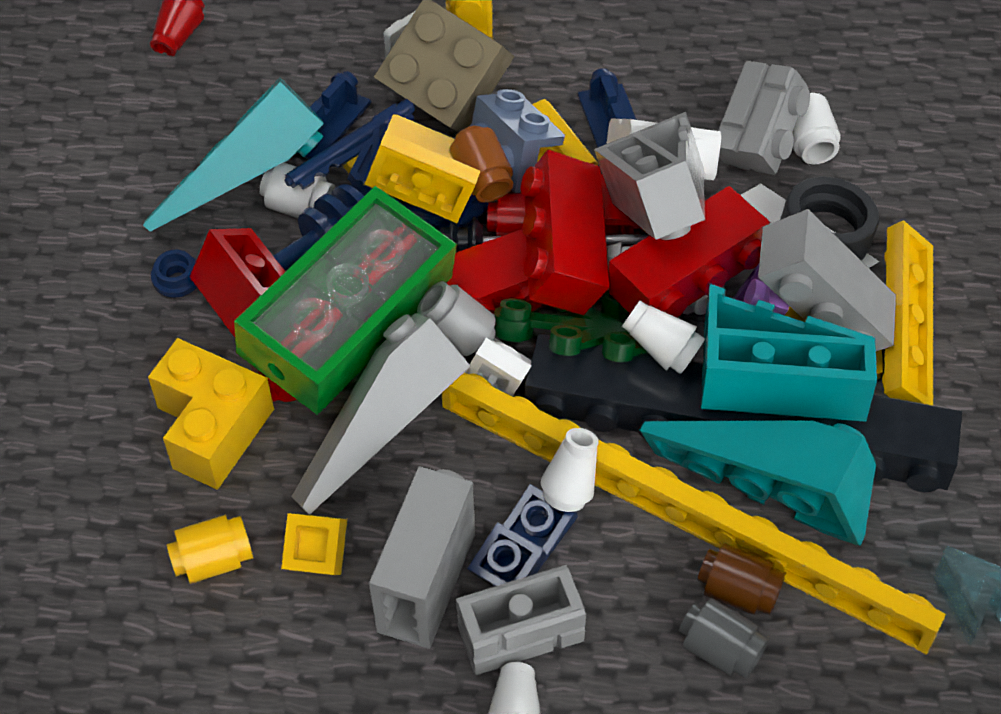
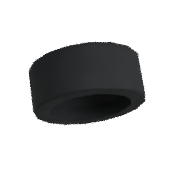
M815 177L795 185L787 196L780 220L807 209L811 212H829L843 217L853 226L855 231L833 234L860 260H863L871 247L879 225V210L871 196L859 186L839 178Z

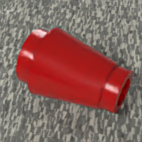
M162 0L150 47L155 52L161 54L166 52L167 55L174 57L177 50L182 47L204 20L203 10L205 6L203 1Z

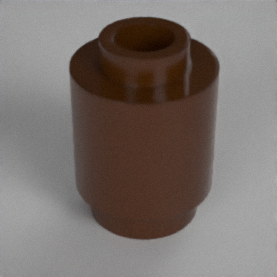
M723 543L719 552L711 549L708 550L700 568L697 581L706 584L704 596L755 615L757 610L771 615L781 591L786 572L775 569V562Z

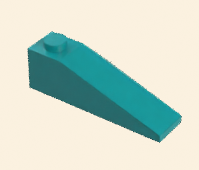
M279 77L236 122L237 124L233 127L234 130L228 136L222 138L202 159L200 165L194 171L192 170L146 218L143 226L151 232L286 162L296 152L303 157L306 156L323 138V135L318 131L324 124L323 120Z

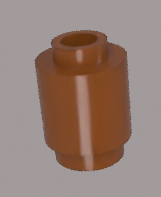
M470 126L461 130L451 144L449 152L452 159L480 170L477 183L471 195H475L477 200L483 203L502 198L513 188L514 183L511 179L513 169L494 130L480 126Z

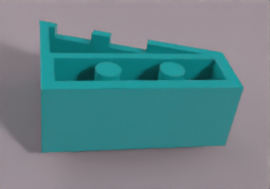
M712 284L709 285L704 322L705 340L703 342L701 409L867 421L877 383L875 337L808 316L806 321L803 322L774 312V304L758 299L756 306L726 297L725 288Z

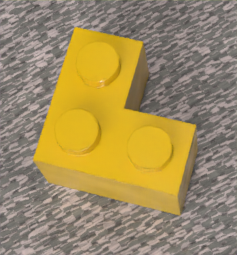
M177 338L148 376L158 409L177 417L174 424L163 437V441L172 469L218 490L274 410L268 379L265 376Z

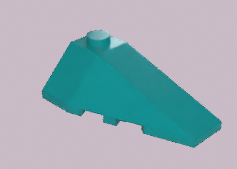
M645 421L640 429L654 454L718 484L725 476L729 478V481L735 488L748 495L747 498L764 505L770 497L796 511L794 520L828 536L858 546L861 545L866 532L876 463L865 437L858 430L845 424H835L832 427L815 421Z

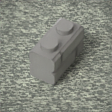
M746 61L744 63L718 130L721 131L722 136L719 157L725 164L771 175L777 173L781 160L787 159L792 152L794 144L792 131L797 118L807 112L810 103L809 87L797 70L789 66L774 64L768 66L766 63Z
M566 565L456 598L458 628L475 676L501 668L507 663L520 662L552 652L556 646L564 648L583 642L585 639L586 613L571 573Z

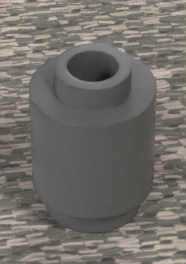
M710 598L704 606L695 602L679 628V632L686 636L683 648L730 676L736 672L746 679L760 660L770 638L758 632L759 625L713 598Z

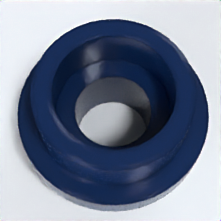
M169 250L162 253L155 260L151 271V280L155 290L161 295L173 298L182 297L193 292L197 286L191 280L190 275L196 259L182 250ZM177 272L184 273L178 277H170Z

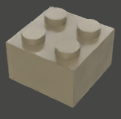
M422 0L374 78L459 133L472 124L477 96L492 93L515 56L501 44L434 1Z

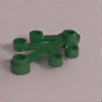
M609 291L603 294L601 312L591 307L584 315L551 306L554 310L567 313L573 317L535 313L531 311L530 303L515 298L502 300L500 307L494 310L496 318L494 326L496 330L495 336L502 340L511 342L527 341L533 337L534 328L551 330L549 349L559 355H577L583 349L603 344L602 355L606 359L616 362H628L634 356L647 352L630 335V332L622 327L624 323L615 320L620 319L625 322L630 313L609 294Z

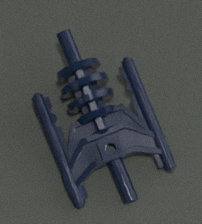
M405 99L397 105H391L375 115L367 124L285 174L284 181L288 187L295 188L299 185L304 190L314 184V177H325L329 174L330 167L339 168L358 156L347 178L352 186L342 184L332 190V194H324L314 202V208L307 207L298 217V226L302 237L273 255L285 271L301 258L372 189L364 185L392 116L399 115L411 121L414 119L412 113L415 111V104L410 100ZM471 195L459 218L458 227L467 226L473 216L478 218L488 210V202H479L475 195ZM391 196L439 232L441 227H450V220Z

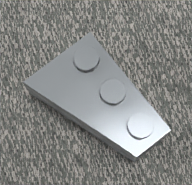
M686 112L594 149L612 203L655 240L660 238L662 240L679 238L691 230V225L705 220L704 169Z

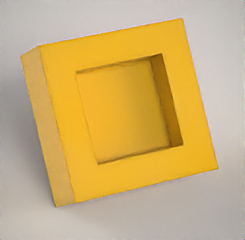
M288 513L281 569L341 575L347 519Z

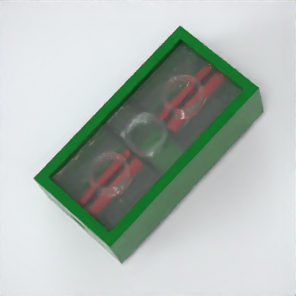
M375 186L234 321L236 354L318 415L368 364L375 350L386 340L383 336L386 329L404 315L408 314L412 317L417 313L421 299L433 285L441 281L447 283L452 278L457 244Z

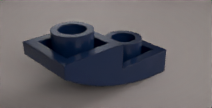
M529 484L505 523L502 525L497 522L468 566V571L494 587L536 574L578 518L577 511L565 512L552 507L544 499L543 491Z

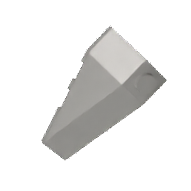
M417 313L412 317L407 314L393 322L384 332L383 336L386 340L375 350L291 496L309 515L471 367L431 318Z

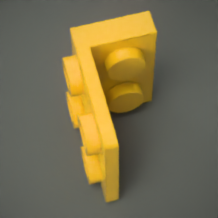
M393 115L364 185L371 188L377 186L388 195L458 223L477 183L480 170L452 159L449 149L455 139L399 115Z

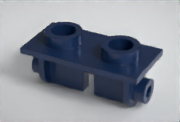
M600 68L593 72L589 90L578 92L579 101L597 148L607 144L611 119L636 120L623 84H618L616 75L613 72H609L606 68Z
M351 72L336 73L331 78V84L310 106L323 120L324 124L318 129L323 138L304 156L305 158L311 159L338 142L371 104L370 99L357 94L356 85L358 80Z

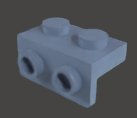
M502 89L497 94L478 95L476 98L473 121L470 126L488 127L494 130L513 169L511 179L514 184L511 190L514 193H521L520 187L523 175L530 166L534 167L537 163L540 148L563 145L565 134L518 91Z

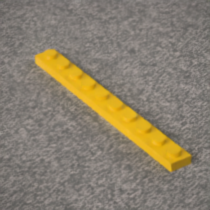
M464 372L441 393L443 408L549 462L552 461L562 441L565 439L567 431L573 428H580L572 421L566 419L558 420L538 410L526 398L520 396L513 397L493 387L485 378L477 374H467ZM598 440L595 472L596 486L719 549L723 543H727L775 562V569L786 572L785 583L926 655L928 654L946 614L935 609L925 598L916 594H905L881 582L879 577L873 572L861 567L853 568L829 556L827 551L821 546L809 541L802 542L778 530L771 521L760 516H750L728 505L721 496L710 491L702 492L680 481L668 469L652 467L632 457L620 445L604 443Z

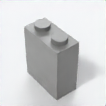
M418 467L369 582L377 633L428 649L432 646L475 537L473 482L465 480L453 471L445 469L434 471Z

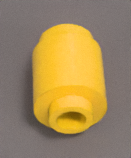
M222 515L174 530L177 541L166 544L175 575L180 576L187 573L190 584L242 568L240 562L253 559L241 516L227 520L226 515Z

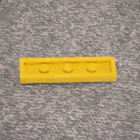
M903 220L887 227V250L884 254L886 286L896 294L894 346L885 348L882 384L884 393L889 398L933 405V245Z

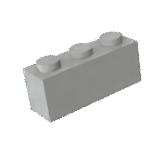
M809 209L763 227L758 278L805 321L808 316L873 336L875 337L876 351L894 346L896 294Z

